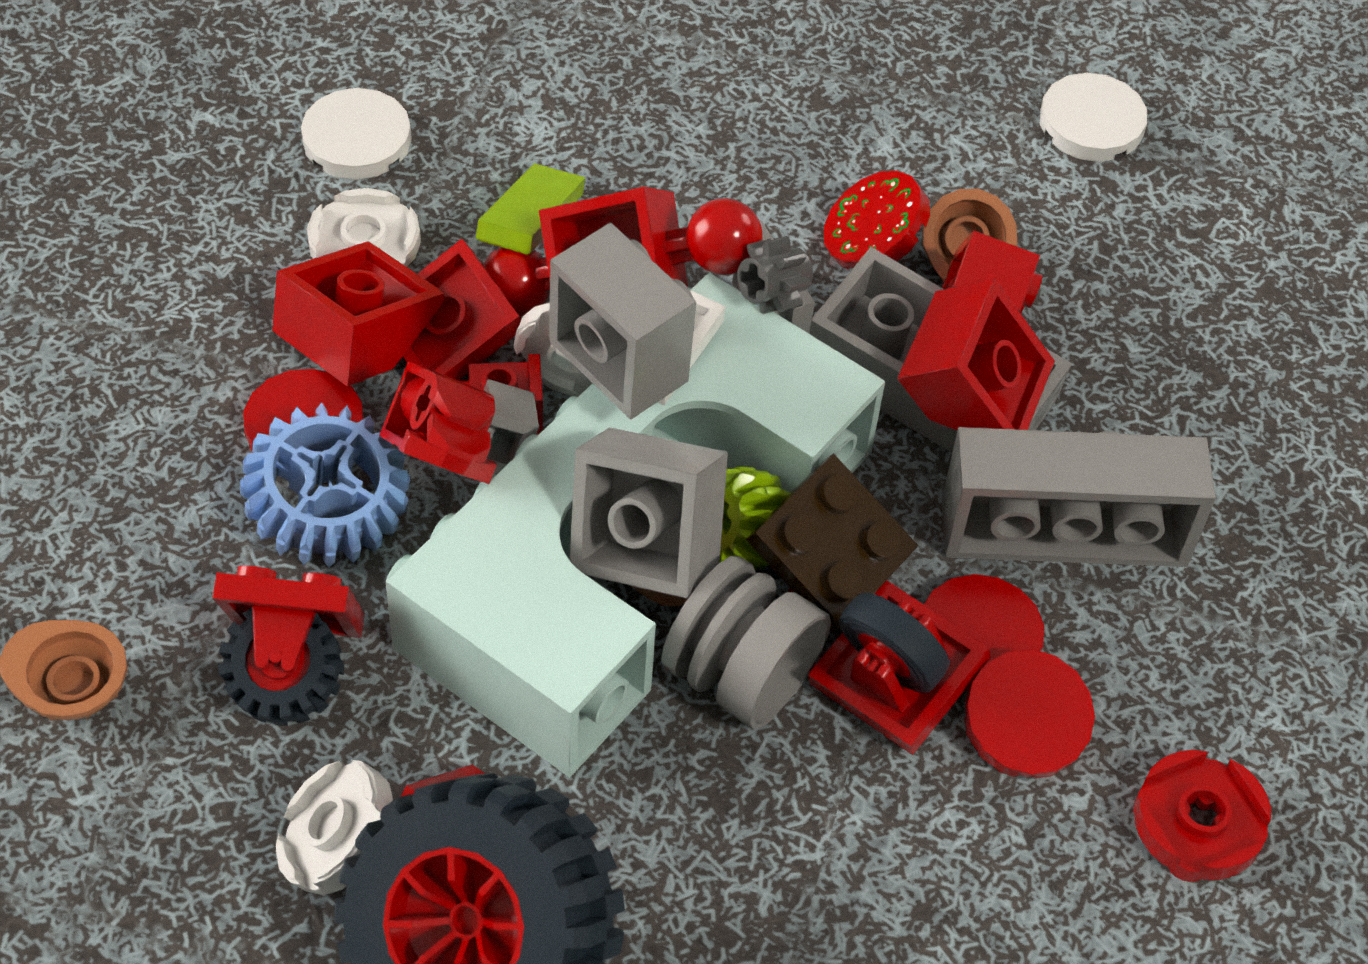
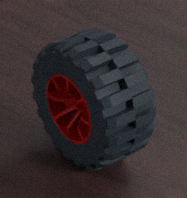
M487 773L417 788L414 794L398 797L383 807L380 814L381 820L367 823L355 839V847L362 853L347 857L344 861L339 882L347 885L346 896L335 899L334 915L335 923L344 924L345 940L336 942L341 963L350 961L351 964H606L604 961L621 954L624 931L621 928L613 927V916L625 911L623 889L612 890L607 871L617 868L609 848L598 851L592 842L591 837L597 833L598 829L585 813L575 816L568 815L565 811L570 805L569 798L552 787L536 791L537 786L533 779L515 774L499 778L495 773Z

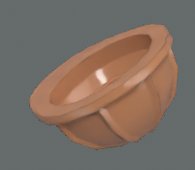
M958 189L942 196L930 209L928 224L926 228L924 225L922 227L923 248L930 264L943 282L955 250L974 230L1017 246V225L1010 209L996 195L981 189Z
M49 620L33 623L16 632L5 644L0 656V675L9 691L26 707L43 717H48L50 721L83 718L89 720L91 715L100 711L109 702L118 697V692L122 689L128 671L125 648L116 635L98 623L80 620Z

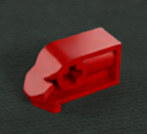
M408 361L379 436L399 447V451L462 476L490 484L497 465L494 461L487 459L491 448V433L487 431L495 414V399L492 394Z

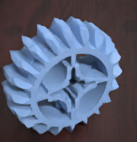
M321 403L316 408L315 417L308 418L296 407L295 411L291 414V425L275 417L270 424L269 435L257 433V437L253 440V453H247V456L244 457L243 473L245 475L240 480V494L243 496V499L247 500L245 502V515L248 521H258L257 534L261 540L277 536L275 549L280 556L292 547L299 548V560L303 565L311 559L312 553L323 554V560L328 568H330L335 563L336 553L343 551L346 557L355 563L360 558L361 545L376 552L382 545V534L392 536L398 528L399 518L397 516H402L406 512L408 497L405 492L409 489L410 475L407 470L403 469L404 454L399 449H391L392 443L379 436L380 432L372 434L374 422L371 415L355 423L351 421V411L348 406L339 412V417L328 416L327 409ZM354 462L370 477L375 488L374 494L362 488L363 481L352 474ZM278 475L289 481V488L299 495L298 505L295 508L278 491L275 484ZM337 477L336 485L333 486L332 482ZM322 483H329V487H323ZM315 484H319V487L314 492Z

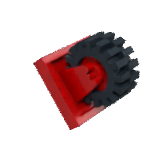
M249 565L238 566L236 574L216 572L212 599L233 621L227 630L231 638L228 643L221 641L219 653L223 656V663L218 664L219 675L225 681L226 685H224V688L228 695L245 712L264 723L271 721L275 725L288 726V721L296 720L300 724L311 720L308 714L316 709L321 714L329 706L326 702L330 694L336 696L341 687L338 683L339 674L344 675V663L340 657L342 650L334 635L361 638L365 613L349 586H341V578L323 573L302 574V581L276 579L277 572L274 570Z

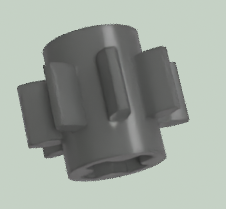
M788 236L748 244L747 250L751 258L743 260L739 265L737 271L739 289L749 302L754 304L760 303L759 307L762 314L776 310L782 312L802 306L803 301L799 292L806 290L812 285L813 269L810 259L802 249L790 247L791 243Z

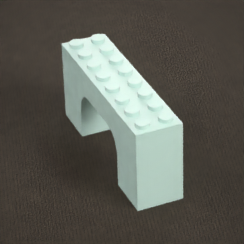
M710 272L692 289L689 287L688 289L725 306L724 322L689 370L688 382L676 389L664 406L655 403L630 420L592 383L579 397L572 396L567 399L558 410L555 420L539 435L532 434L527 437L518 448L514 459L498 474L493 473L490 484L481 482L473 498L456 514L450 513L444 516L434 528L431 538L413 555L407 554L400 558L390 570L385 581L393 650L569 778L651 691L656 629L655 622L583 574L570 562L576 448L611 427L727 451V469L741 466L754 467L758 471H767L772 475L780 476L781 489L790 493L824 459L833 453L851 473L872 453L885 381L774 312L762 314L759 307L760 303L754 304L749 302L742 295L741 291Z

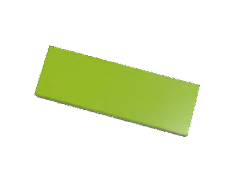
M534 163L478 220L476 239L523 254H530L543 240L539 210L577 202L583 195L586 177Z

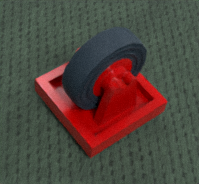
M886 580L875 594L869 592L860 593L845 608L839 620V626L843 633L810 671L808 677L813 687L905 751L914 755L991 657L988 646Z

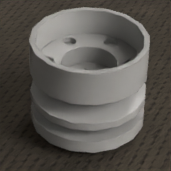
M730 556L716 565L699 583L683 605L671 626L663 646L661 663L665 670L677 678L687 677L690 686L698 692L708 691L718 684L716 701L719 707L754 730L763 728L802 686L825 645L831 620L829 614L795 592H786L774 600L776 591L774 578L766 573L756 574L753 564L740 556Z

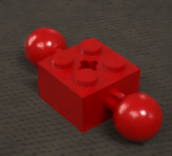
M644 186L539 210L546 257H543L535 249L527 255L499 247L491 252L482 264L521 317H523L533 307L544 304L549 297L550 260L610 222L629 240H636L642 244L650 255L651 260L669 277L682 281L687 287L685 263L695 261L704 270L717 275L736 274L741 262L751 258L747 245L763 241V231L754 211L746 204L730 198L714 199L703 204L693 214L688 226L679 228L674 192Z

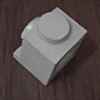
M488 379L483 391L492 394L494 397L495 414L487 431L491 433V448L487 459L495 462L497 466L494 473L498 474L514 459L523 441L530 435L537 433L539 424L533 392Z

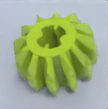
M737 466L734 469H727L719 563L730 556H740L753 564L755 571L765 570L766 566H768V563L745 539L790 494V492L781 489L780 476L772 475L767 471L755 470L754 467Z

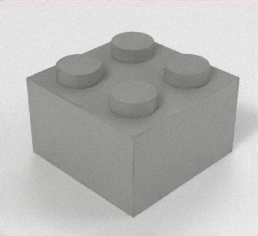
M610 222L550 260L549 341L631 420L688 382L697 301L694 300L692 293L682 281L669 277L651 260L650 255L642 244L636 240H629Z
M611 427L577 447L575 450L570 562L588 576L688 599L699 583L719 564L728 452Z

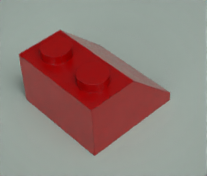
M366 241L278 270L276 274L272 332L343 384L350 386L394 369L444 303L445 293L371 242Z
M993 278L935 291L897 379L929 420L957 431L958 427L1028 430L1055 360L997 280Z

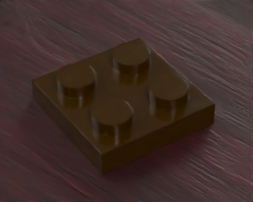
M834 453L824 459L745 539L793 592L829 614L831 620L829 631L831 633L840 629V617L856 596L866 592L874 594L919 546Z

